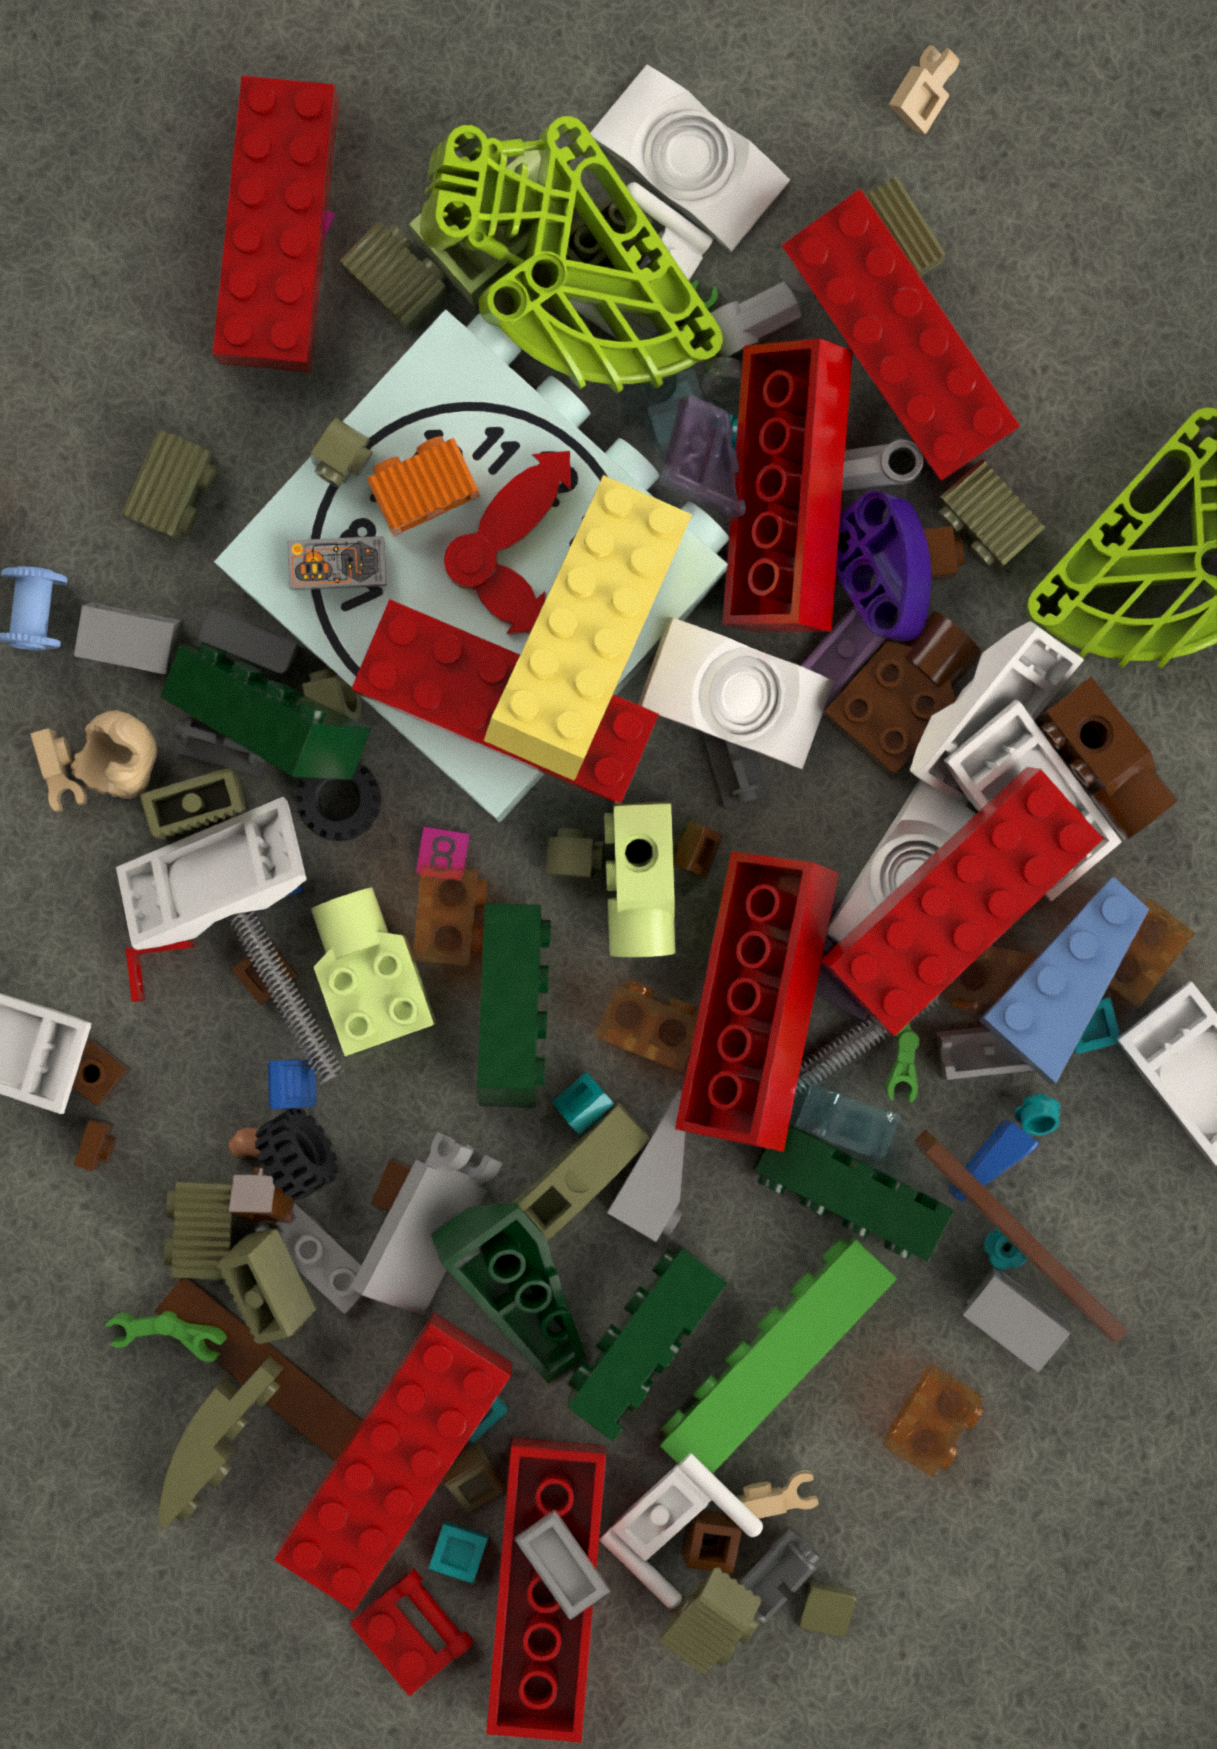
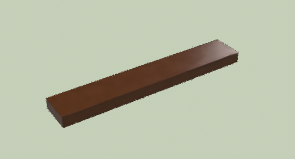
M926 1129L914 1140V1145L1111 1342L1115 1341L1117 1343L1128 1332Z
M181 1278L154 1312L160 1315L164 1311H171L179 1319L189 1324L214 1326L224 1331L227 1339L221 1345L207 1338L205 1339V1344L208 1348L221 1353L215 1362L242 1385L271 1356L283 1369L274 1379L280 1385L279 1389L265 1404L333 1460H336L362 1418L270 1342L263 1344L254 1342L255 1336L249 1333L251 1328L246 1326V1323L195 1280L192 1278Z

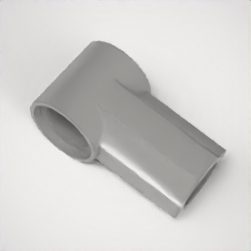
M784 281L741 304L738 301H734L711 312L723 336V343L718 352L723 363L732 361V355L744 350V346L760 344L759 341L802 319L798 302Z
M901 439L885 445L845 450L842 493L890 485L904 486L912 483L918 477L923 467L922 452L915 443ZM898 451L909 453L914 460V469L905 475L894 473L888 464V459L893 453Z

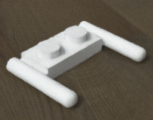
M632 182L628 184L626 188L640 209L665 226L664 230L659 233V237L689 280L702 260L703 253L710 247L713 238L638 183ZM647 254L638 267L640 270L646 268L647 264L651 262ZM570 301L578 313L617 339L594 305ZM620 311L639 340L651 339L658 332L648 316Z
M689 1453L679 1465L677 1464L623 1513L612 1526H609L601 1534L599 1541L666 1607L674 1609L680 1605L682 1595L647 1561L656 1551L699 1514L711 1500L750 1537L758 1536L763 1529V1524L692 1453Z

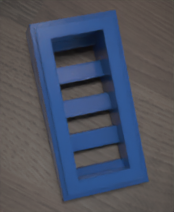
M310 1060L269 1061L270 1063L267 1064L269 1107L271 1109L312 1107L316 1104V1075H314L316 1070L311 1069L313 1064H308Z
M1002 1120L966 1165L965 1169L984 1187L1035 1150L1039 1143L1012 1121ZM953 1183L948 1188L949 1194L960 1202L967 1199Z

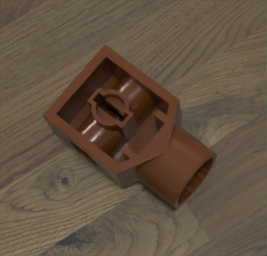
M933 611L926 619L924 629L917 638L912 641H906L904 645L887 641L823 712L822 717L886 775L892 777L916 751L931 716L955 703L956 698L952 688L981 657L982 652L976 643L955 623L944 615Z
M1092 677L1075 686L1034 720L1053 748L1057 749L1068 763L1066 766L1082 788L1087 787L1091 793L1090 797L1124 840L1129 839L1144 829L1177 802L1178 799L1157 774L1151 751ZM1081 728L1088 730L1092 734L1094 739L1092 749L1082 743L1080 739Z

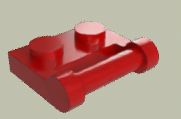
M412 1568L350 1620L349 1623L409 1697L474 1643V1639L466 1630L461 1632L421 1584L423 1578L415 1568ZM407 1595L445 1641L446 1645L438 1652L396 1603Z

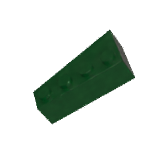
M201 642L200 647L179 645L161 693V698L292 777L352 780L372 728L260 674L259 669L249 664L226 657L228 652L204 642Z
M485 903L477 1066L479 1106L535 1108L536 1086L545 1085V1057H537L538 1039L546 1040L547 1011H539V993L548 994L549 965H540L541 948H550L551 920H542L541 905Z
M790 1124L784 1152L763 1148L753 1166L754 1171L761 1174L758 1183L781 1195L784 1194L786 1188L803 1196L799 1203L802 1206L824 1217L828 1210L845 1218L842 1223L843 1227L867 1238L869 1232L874 1233L886 1240L884 1248L908 1260L911 1254H914L927 1262L930 1261L954 1213V1210L946 1204Z
M680 1245L675 1253L669 1248L663 1253L652 1269L658 1275L647 1291L641 1286L636 1289L623 1308L629 1312V1315L619 1328L612 1323L609 1325L595 1345V1347L601 1350L599 1355L590 1366L583 1361L567 1382V1385L572 1388L568 1396L567 1408L613 1443L624 1429L619 1425L621 1418L627 1410L632 1412L634 1409L639 1408L649 1394L648 1391L653 1384L651 1378L656 1372L661 1374L669 1366L682 1345L679 1342L684 1334L689 1336L694 1331L728 1283L725 1277L683 1245Z

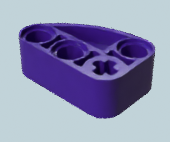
M877 490L869 491L840 515L836 576L873 634L903 642L912 641L922 633L926 623L931 591V564L927 540L921 522L913 506L907 500ZM888 508L887 517L882 523L883 513ZM876 574L874 586L871 588L872 576ZM898 610V620L893 626V617Z

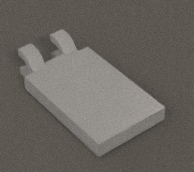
M437 1132L426 1163L416 1160L351 1288L363 1296L423 1316L446 1272V1268L439 1259L431 1234L466 1208L480 1206L487 1193V1190L482 1188L480 1184L493 1179L503 1163L487 1155L484 1156L485 1152L467 1144L465 1147L458 1143L454 1144L455 1140Z

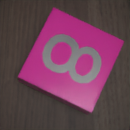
M423 827L416 873L463 880L470 834Z

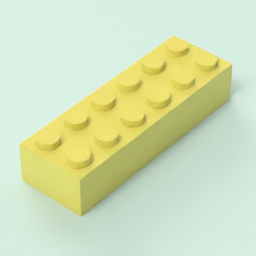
M603 475L492 715L484 738L485 742L573 781L575 780L692 514Z

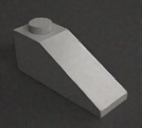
M678 1089L652 1133L650 1140L646 1143L607 1209L608 1214L655 1242L661 1233L669 1237L683 1214L682 1211L676 1209L681 1197L685 1132L675 1130L682 1095L680 1089Z

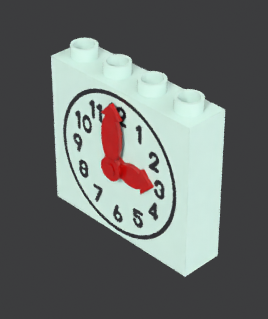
M445 309L344 419V423L370 439L367 449L373 453L359 476L351 473L345 484L342 482L339 487H335L314 472L317 466L312 463L310 457L214 561L227 576L351 687L389 599L521 655L603 475L649 496L652 495L647 490L660 477L652 464L623 439L618 438L604 453L584 435L578 427L590 415V411L558 379L549 375L535 390L508 365L518 356L521 349L499 326L487 323L482 318L481 313L465 327ZM442 436L444 442L454 438L479 490L480 497L393 537L366 478L375 475L373 471L374 466L389 458L399 457L400 461L403 462L405 459L418 455L416 448L432 438ZM690 501L681 510L692 514V517L614 690V695H617L657 651L668 618L672 617L684 621L725 576L728 564L717 555V552L727 543L729 537L706 512ZM384 536L387 586L290 590L289 540ZM361 696L499 823L544 775L540 771Z

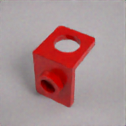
M181 941L136 950L134 947L125 948L132 1002L145 1001L140 955L195 948V941Z

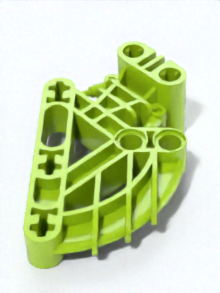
M562 116L548 125L540 133L538 140L523 142L521 138L499 141L496 138L487 139L486 135L479 128L473 125H462L455 128L433 150L427 179L433 180V182L425 189V195H430V198L423 203L420 220V234L423 241L429 247L436 250H446L464 239L466 247L470 250H481L500 262L504 259L516 266L481 293L479 311L487 323L499 326L518 347L531 357L556 371L566 374L579 389L586 386V380L608 384L614 392L619 393L623 390L622 384L649 382L652 386L658 388L663 385L662 378L676 374L698 362L714 357L720 351L723 336L719 325L586 126L579 119L572 116ZM566 134L570 138L571 143L559 149L555 141ZM538 150L541 161L537 183L527 178L529 167L524 163H520L514 172L507 169V157L522 156L524 151ZM460 151L463 157L459 158L456 152ZM582 155L585 160L571 169L568 164ZM582 171H589L598 178L626 222L624 234L614 232L610 228L581 183ZM574 207L616 269L566 259ZM449 217L453 222V226L448 227L444 219ZM530 224L525 260L509 252L508 246L492 238L495 234L496 226H505L504 239L517 235L520 225ZM636 236L639 241L633 243L627 249H624L622 246L623 243ZM647 254L651 262L647 264L646 268L640 270L636 262L640 260L641 256ZM534 264H541L549 269L551 283L548 288L540 287L534 282L532 278ZM496 291L507 292L512 297L514 308L510 315H504L495 308L493 298ZM548 300L563 323L546 312L540 304ZM570 301L594 305L619 342L593 337ZM620 311L648 316L661 336L639 340ZM688 316L691 317L692 320L683 323L684 326L679 328L676 326L675 322ZM700 333L703 340L698 344V348L693 349L690 341L693 340L694 334Z
M1206 407L1193 413L1030 595L1026 605L1028 620L1064 642L1082 649L1078 654L1082 659L1088 653L1120 659L1122 661L1118 665L1122 669L1129 661L1161 660L1157 666L1162 669L1171 658L1191 654L1217 643V576L1206 573L1201 565V558L1204 554H1217V409ZM1207 424L1211 425L1215 429L1211 437L1205 438L1195 452H1193L1188 445L1194 440L1199 427L1204 428ZM1168 457L1180 459L1185 465L1186 476L1154 511L1147 514L1136 512L1131 507L1129 501L1133 491L1163 459ZM1189 484L1192 546L1129 550ZM1123 517L1129 524L1122 530L1117 539L1121 546L1115 543H1111L1108 547L1104 546L1101 543L1104 536L1101 529L1107 533L1111 532ZM1057 580L1059 586L1066 592L1055 608L1056 613L1059 615L1055 617L1049 613L1042 617L1038 614L1041 605L1037 600L1039 598L1045 602L1050 600L1059 588L1058 585L1051 582ZM1191 583L1161 618L1134 619L1121 617L1148 586ZM1198 585L1213 597L1198 607L1172 615ZM1138 587L1114 615L1092 608L1082 602L1093 589ZM1068 594L1076 598L1072 601Z

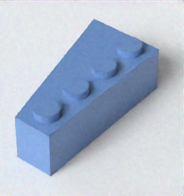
M1110 878L979 1021L1049 1085L1056 1084L1149 908L1116 878Z

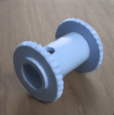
M17 566V568H4L1 576L15 580L10 632L0 633V643L8 644L9 647L36 651L59 648L61 641L47 638L52 584L66 585L67 577L52 570L38 567Z

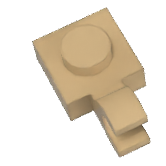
M929 45L921 55L920 67L912 66L888 105L912 130L926 134L950 96L944 90L943 85L958 67L959 59L948 48L941 55L934 46Z
M49 728L30 733L43 779H46L48 784V801L51 808L56 812L63 811L60 797L66 790L74 792L77 804H86L87 794L85 789L79 783L68 778L69 773L66 765L73 763V757L65 736L58 738L57 732Z
M808 1470L794 1473L783 1488H772L771 1482H758L743 1487L744 1494L736 1496L758 1519L787 1513V1510L794 1508L812 1509L819 1504L816 1495L801 1497L797 1494V1488L801 1483L814 1480L812 1472Z

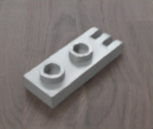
M294 1200L292 1222L275 1223L279 1226L277 1231L285 1242L296 1269L345 1314L362 1296L351 1288L362 1263ZM257 1222L253 1227L257 1232L271 1229L268 1224Z

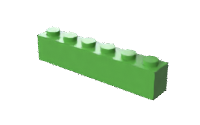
M854 1236L847 1242L841 1237L837 1239L822 1255L821 1258L826 1264L816 1275L813 1276L806 1272L789 1291L794 1298L782 1310L774 1306L759 1321L757 1327L761 1330L760 1334L749 1345L742 1340L730 1351L724 1359L729 1366L717 1379L712 1374L708 1375L696 1387L692 1395L697 1400L685 1413L677 1408L659 1428L664 1433L659 1439L660 1447L678 1464L689 1453H692L713 1474L897 1280Z

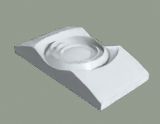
M649 65L643 68L590 133L600 147L731 253L790 182V179L750 140L724 125L688 90Z
M669 617L638 705L659 713V716L803 769L834 681L797 664L748 647L731 638Z
M1032 621L1011 631L981 654L974 679L961 691L955 703L931 716L917 746L910 771L916 777L966 805L969 800L950 773L944 759L1015 699L1021 702L1031 718L1035 720L1084 659Z
M1016 699L944 759L957 784L978 811L1024 768H1039L1103 837V840L1044 895L1049 901H1053L1122 842L1021 702Z
M920 779L830 920L827 936L837 943L844 939L976 813Z
M284 797L116 867L131 945L136 950L160 947L194 939L214 922L237 913L267 909L306 880L289 804Z
M1188 981L1116 1040L1142 1078L1165 1103L1190 1139L1217 1170V1013L1194 983Z
M0 993V1094L64 1114L92 1023L49 1007Z

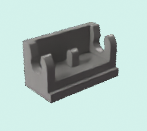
M90 602L82 605L74 656L166 675L169 671V666H172L175 658L182 620Z
M987 1027L936 1032L942 1079L951 1080L1033 1071L1031 1067Z
M994 1266L967 1300L968 1306L963 1311L964 1317L1038 1373L1071 1334L1069 1320L1003 1270L997 1269Z

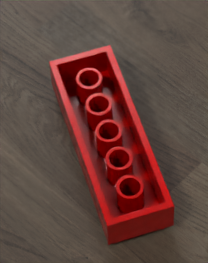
M241 75L213 343V355L219 364L305 373L312 372L325 245L326 216L329 206L339 97L335 84Z
M859 189L781 245L941 481L1020 427V423L863 190Z
M820 338L744 346L722 625L757 633L831 631L853 351Z
M389 599L351 689L354 693L617 805L622 803L659 713L613 694L578 774L573 781L484 741L492 715L520 654Z
M1026 767L820 961L880 1027L895 1036L1103 840V837L1041 769Z
M731 851L675 1130L784 1152L821 966L820 960L823 956L839 876L838 872L814 862Z
M433 1312L281 1540L274 1561L354 1612L511 1377L513 1362L436 1312Z
M513 1437L486 1729L487 1735L582 1743L593 1604L570 1620L515 1541V1537L553 1510H556L594 1567L597 1568L606 1445Z

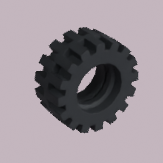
M358 762L352 780H346L354 785L358 792V805L350 816L343 819L331 818L323 812L320 806V794L327 783L345 779L301 777L300 785L296 790L297 811L304 824L318 836L332 841L355 839L368 831L373 826L376 818H378L382 803L379 784L371 771Z
M291 1108L271 1119L256 1131L255 1136L258 1139L255 1141V1148L260 1150V1153L257 1154L259 1162L264 1163L266 1168L263 1170L267 1177L271 1175L273 1178L272 1184L277 1189L281 1187L283 1194L287 1197L292 1195L294 1200L303 1199L328 1185L337 1177L335 1173L338 1172V1166L334 1163L337 1157L336 1153L330 1149L333 1145L329 1138H325V1130L322 1126L315 1124V1118L312 1115L306 1116L305 1110Z

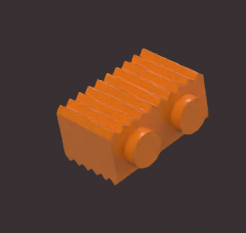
M442 436L432 438L416 448L418 455L405 459L403 462L400 461L399 457L389 458L374 466L373 471L375 475L366 478L393 537L480 497L479 490L454 438L444 442Z

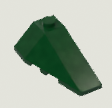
M518 1203L468 1207L431 1234L441 1264L548 1384L586 1357L546 1238Z

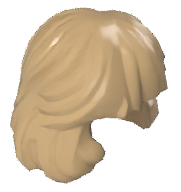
M113 710L96 716L85 728L87 743L81 752L75 754V761L71 764V774L76 779H81L86 789L95 790L103 795L110 794L112 797H120L122 799L137 798L146 790L149 784L157 755L155 739L147 726L129 713Z

